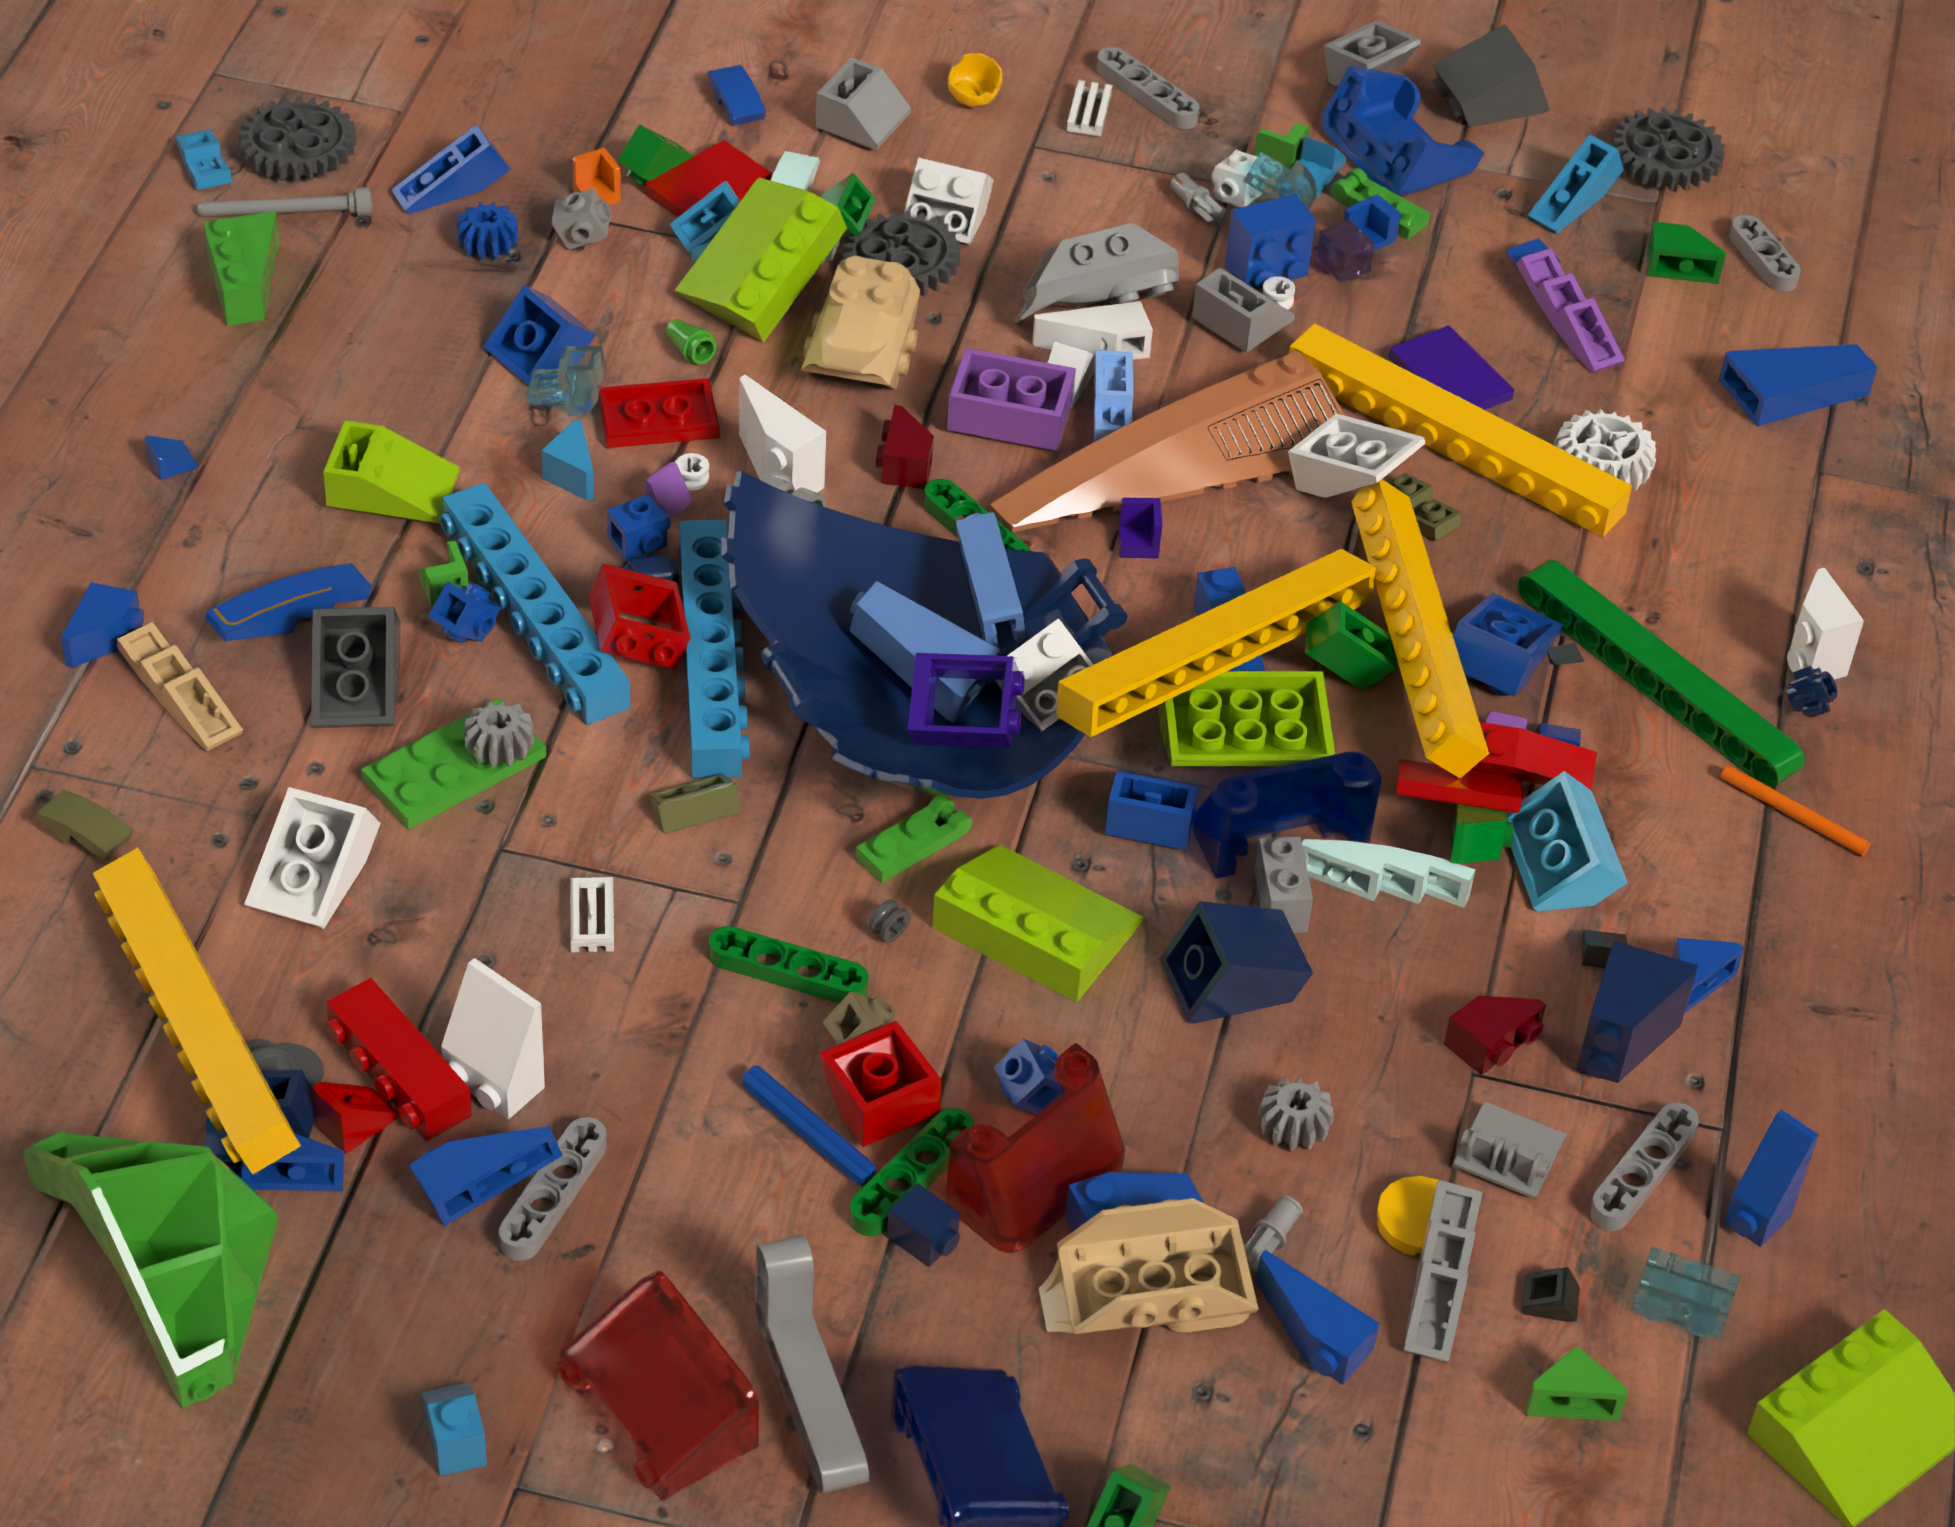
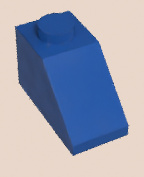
M90 583L61 636L65 666L76 667L118 651L117 639L142 627L144 611L139 608L137 591Z

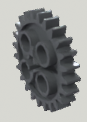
M298 96L296 101L292 103L285 97L282 99L281 105L270 101L269 109L257 107V115L248 114V122L241 123L242 131L239 132L241 155L246 157V164H254L256 172L265 169L266 177L268 178L278 173L280 181L286 179L288 175L293 176L295 182H298L302 175H306L311 181L314 178V173H319L326 177L328 168L339 171V163L348 164V155H354V146H357L354 121H350L349 114H341L340 106L330 109L329 101L327 100L318 105L316 104L315 97H312L308 103L303 102L301 96Z
M1662 107L1660 113H1656L1652 108H1648L1646 115L1638 110L1635 111L1634 117L1626 115L1624 122L1619 121L1617 123V128L1614 129L1611 146L1619 150L1623 171L1631 170L1629 176L1631 179L1640 176L1642 177L1643 185L1653 181L1657 189L1662 184H1667L1670 191L1674 190L1675 185H1680L1682 189L1687 190L1689 183L1698 188L1701 185V181L1711 182L1712 175L1717 176L1719 168L1722 167L1725 144L1721 143V135H1714V126L1704 128V119L1694 121L1692 120V113L1685 117L1680 116L1679 109H1676L1673 114H1669L1665 107Z
M892 211L891 218L887 219L883 215L877 214V222L867 219L865 228H862L861 233L855 237H847V243L843 244V260L851 256H860L868 259L896 262L903 265L915 279L920 289V295L923 297L926 296L927 288L939 291V282L949 284L950 275H956L957 266H960V242L956 240L955 231L948 232L947 223L938 225L937 217L926 221L925 213H920L914 218L911 217L910 211H906L903 217H898L897 213Z

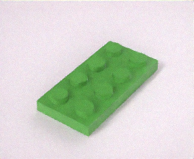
M498 698L491 703L493 705H500L502 700ZM471 712L362 768V781L409 830L546 758L545 744L534 734L533 749L528 750L525 760L514 759L511 768L505 763H499L493 769L489 761L478 764L474 755L468 754V750L465 747L464 724L465 719L470 718Z

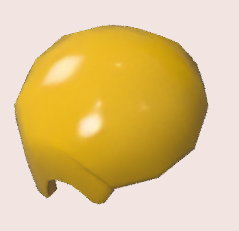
M964 54L960 62L956 66L953 65L950 70L947 83L948 90L959 103L975 108L988 105L994 100L1003 80L1002 68L994 59L984 54Z

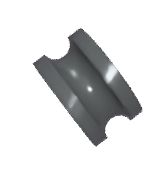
M892 899L886 900L872 914L869 921V929L875 934L880 933L883 941L887 943L893 942L907 928L911 914L904 908L899 909L896 901Z

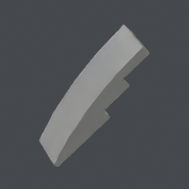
M1438 1180L1436 1183L1402 1349L1404 1352L1444 1363L1449 1362L1469 1275L1467 1269L1476 1232L1474 1229L1483 1191Z

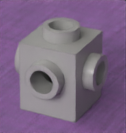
M592 188L583 192H574L565 198L556 200L552 226L567 249L571 250L586 244H594L607 238L612 213L608 203L605 200H601L595 189Z

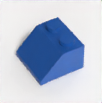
M524 285L484 345V348L525 383L535 387L576 366L596 334L553 298Z

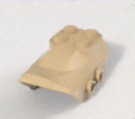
M851 256L842 260L833 277L821 313H815L812 323L813 337H806L803 358L805 360L801 371L809 375L819 373L882 384L890 389H896L900 375H907L910 362L908 351L914 352L918 330L914 329L920 289L915 279L910 275L909 270L896 262H886L860 256Z
M1194 1198L1183 1200L1167 1199L1160 1203L1138 1206L1122 1205L1114 1209L1100 1211L1057 1243L1058 1260L1047 1280L1039 1287L1046 1332L1080 1334L1136 1327L1144 1328L1164 1324L1177 1332H1194L1241 1324L1248 1319L1250 1313H1256L1259 1310L1238 1219Z

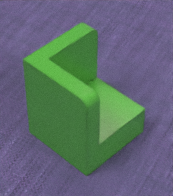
M1297 122L1286 137L1260 129L1256 135L1254 156L1267 159L1268 165L1290 172L1301 159L1303 139L1305 136L1308 137L1310 126Z
M455 540L447 542L448 563L419 570V579L431 607L436 603L446 582L468 586V570Z

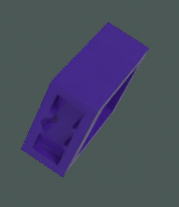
M916 653L908 720V732L913 743L921 745L1012 748L1013 734H1019L1021 726L1020 710L1015 709L1017 695H1023L1025 684L1024 671H1019L1014 656ZM937 678L1004 680L999 728L933 725Z

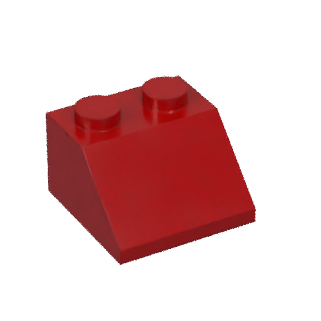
M897 1020L819 1053V1059L840 1117L862 1147L940 1113L941 1078Z

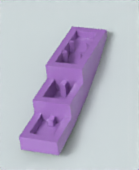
M1552 248L1520 258L1516 265L1534 298L1552 326L1591 373H1595L1622 364L1625 359L1594 297L1585 299L1573 273L1564 274Z

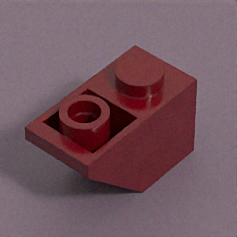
M894 405L891 420L884 419L882 442L886 443L885 445H878L875 466L882 468L881 484L925 489L932 467L934 436L903 406Z
M1479 995L1449 1017L1444 1045L1480 1075H1483L1495 1065L1498 1067L1504 1065L1516 1049L1524 1043L1527 1045L1533 1043L1540 1036L1544 1028L1542 1020L1546 1004L1540 999Z

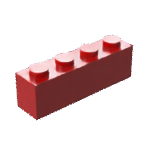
M371 977L326 1001L328 1021L325 1022V1028L329 1037L336 1045L342 1044L347 1049L352 1063L360 1073L365 1071L373 1079L379 1095L383 1100H391L395 1104L402 1121L410 1130L415 1128L426 1141H429L472 1116L470 1088Z

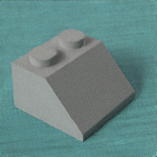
M1375 20L1324 45L1328 82L1338 86L1349 66L1390 73L1406 63L1421 45L1420 38Z

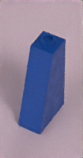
M1857 344L1739 350L1725 353L1719 381L1756 426H1761L1870 395L1877 366Z

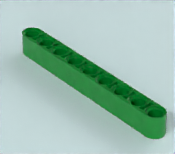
M1549 559L1518 579V592L1530 607L1537 612H1543L1548 618L1563 624L1561 631L1752 778L1774 788L1805 765L1803 751L1795 741L1560 562Z

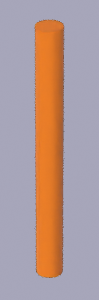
M1729 764L1725 766L1720 775L1722 780L1862 857L1867 853L1871 842Z

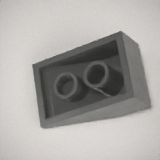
M395 607L313 609L312 728L395 726L401 622Z

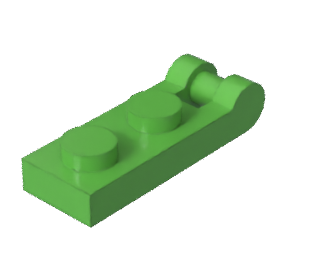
M1353 168L1345 175V179H1339L1330 187L1332 197L1347 207L1376 194L1380 195L1401 213L1397 235L1406 240L1412 238L1429 224L1431 213L1371 181L1361 168Z
M939 794L931 800L927 807L857 846L856 859L883 883L964 836L971 829L973 820L964 811H957L954 808V802L947 795ZM942 820L946 822V824L940 827L937 825Z

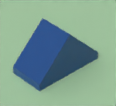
M1677 939L1672 958L1698 965L1685 1012L1736 976L1744 950L1743 946L1735 942Z

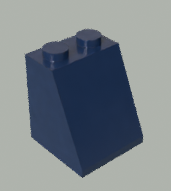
M1203 901L1198 902L1159 958L1188 1023H1200L1293 1002L1313 974L1283 910Z
M1613 941L1589 1018L1576 1071L1589 1074L1595 1078L1619 1083L1681 1027L1698 965Z

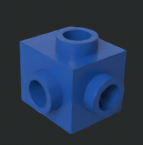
M649 494L607 509L608 539L626 562L668 546L667 529L671 526L670 518L667 511L662 506L658 507Z
M446 582L428 617L443 626V632L459 642L464 643L467 638L483 642L485 636L493 629L496 621L495 618L501 607L488 599L491 594L488 590L475 583L469 582L466 587Z
M1023 1039L1019 1044L1013 1046L1007 1052V1055L994 1066L1002 1082L1000 1089L1004 1096L1015 1107L1038 1116L1044 1115L1072 1089L1060 1068L1062 1061L1059 1055L1048 1045L1040 1046Z

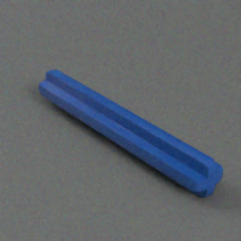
M755 1065L744 1073L742 1085L746 1090L857 1185L865 1186L876 1175V1165L764 1069Z

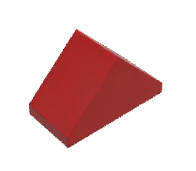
M318 1081L313 1087L317 1128L340 1150H343L344 1154H347L393 1123L399 1116V1112L391 1104L383 1100L372 1087Z

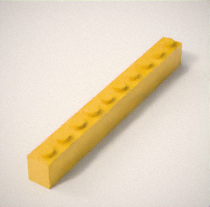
M1314 323L1290 345L1289 353L1298 351L1321 373L1336 400L1390 428L1424 437L1425 446L1603 538L1626 514L1632 485Z
M1381 479L1377 483L1361 488L1351 500L1368 562L1376 567L1375 586L1425 757L1458 778H1462L1489 754L1410 497Z
M1343 549L1330 553L1058 681L1056 717L1089 737H1093L1305 634L1307 622L1339 601L1353 610L1371 602L1373 599L1376 567Z
M137 847L95 871L93 875L100 889L94 892V895L106 915L113 912L114 915L107 918L120 941L125 938L127 939L126 942L121 944V947L133 967L140 964L141 968L134 971L135 975L147 994L154 991L155 995L149 997L148 1000L161 1021L168 1018L169 1022L162 1025L175 1049L180 1046L183 1047V1050L176 1054L190 1077L194 1074L198 1076L191 1083L204 1105L211 1102L213 1107L207 1109L206 1113L219 1134L226 1131L228 1136L221 1139V1142L232 1161L237 1163L243 1160L253 1175L301 1147L160 881L140 849Z

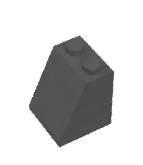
M1505 24L1433 63L1437 78L1433 79V83L1442 98L1448 96L1447 103L1455 118L1462 116L1469 127L1543 114L1550 110L1534 63Z

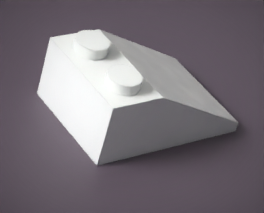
M747 375L740 377L739 436L759 479L762 481L767 476L772 475L793 483L795 490L803 487L818 493L824 489L826 431Z
M1336 413L1290 449L1288 454L1296 490L1313 494L1317 497L1327 498L1379 482L1426 443L1425 438L1422 436Z
M288 787L244 905L251 909L324 929L365 865L380 822L364 807Z
M472 959L467 965L441 1045L442 1058L470 1088V1093L477 1097L481 1105L488 1110L497 1111L509 1120L545 1088L541 1003L477 959Z

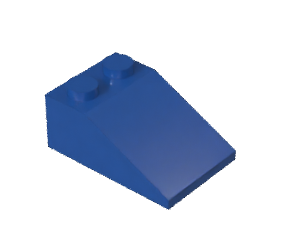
M1492 592L1458 622L1453 634L1466 679L1475 678L1488 684V688L1496 694L1515 696L1526 686L1561 632L1563 624Z

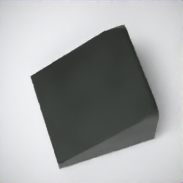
M1584 929L1582 934V965L1605 968L1613 941L1628 945L1626 935Z
M1563 1267L1526 1273L1522 1300L1523 1314L1564 1322L1577 1321L1580 1286L1570 1269Z

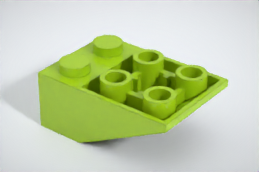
M344 420L323 471L326 506L440 523L439 517L443 514L442 497L452 494L460 473V467L384 426Z

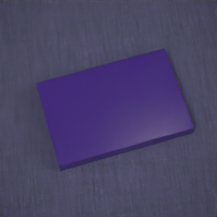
M1449 325L1393 346L1389 350L1388 358L1395 365L1483 410L1513 399L1514 389Z

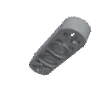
M1106 47L1098 52L1096 69L1100 76L1171 126L1178 129H1190L1197 125L1200 106L1195 99L1121 48ZM1129 78L1142 79V81H1134ZM1153 95H1164L1166 97L1160 98Z
M1674 1102L1667 1104L1659 1111L1595 1191L1589 1210L1590 1218L1595 1225L1606 1231H1617L1629 1223L1692 1143L1699 1124V1117L1694 1109L1686 1104ZM1677 1122L1682 1123L1674 1131L1673 1136L1668 1134L1670 1125H1675ZM1648 1146L1660 1147L1666 1152L1667 1156L1661 1159L1650 1157L1646 1154L1644 1148ZM1628 1173L1639 1175L1645 1184L1639 1187L1628 1185L1624 1182L1622 1176ZM1616 1195L1621 1198L1618 1209L1614 1208L1611 1212L1604 1209L1609 1208L1613 1204Z
M582 1117L568 1125L557 1141L563 1156L535 1173L500 1225V1250L504 1256L511 1260L524 1261L534 1257L539 1252L605 1154L607 1135L606 1128L601 1121L596 1118ZM589 1136L594 1137V1140H592V1139L586 1140V1139H587ZM579 1140H584L585 1143H584L583 1146L581 1147V1155H580V1154L578 1153V1151H579ZM562 1165L572 1166L577 1171L574 1176L565 1179L556 1177L552 1172L555 1168ZM538 1198H548L555 1203L547 1211H537L530 1206ZM526 1222L529 1223L527 1228L528 1238L521 1237L517 1242L512 1241V1237L519 1238L526 1229Z

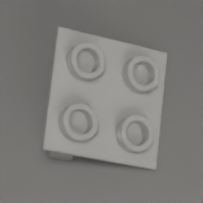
M1484 1101L1470 1130L1466 1128L1462 1136L1461 1148L1452 1166L1536 1199L1567 1134Z

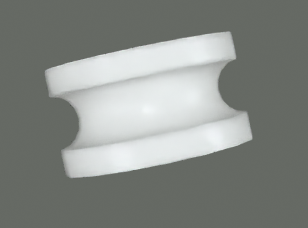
M1271 277L1265 280L1262 294L1288 310L1294 303L1295 285L1288 278Z
M688 453L678 457L675 463L679 467L688 490L694 491L705 487L709 482L708 460L697 453Z

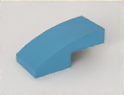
M210 129L176 136V143L181 157L197 190L232 183L230 168L222 158L219 142Z

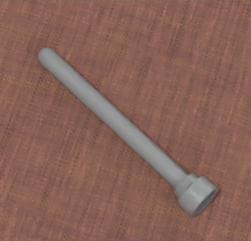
M371 187L356 188V191H351L349 195L202 202L197 206V212L202 217L252 215L271 211L294 213L350 210V213H357L358 217L373 216Z

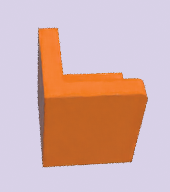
M605 148L573 157V192H583L594 188L600 199L605 200L608 205L621 202L620 167Z

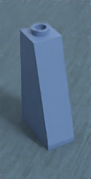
M975 513L967 516L965 519L956 520L958 540L983 640L1001 649L999 656H1007L1027 642L1023 611L995 513Z
M878 581L866 593L861 591L854 599L850 608V613L854 614L849 631L911 687L916 653L999 656L1001 650ZM937 678L934 708L948 721L955 723L989 679Z

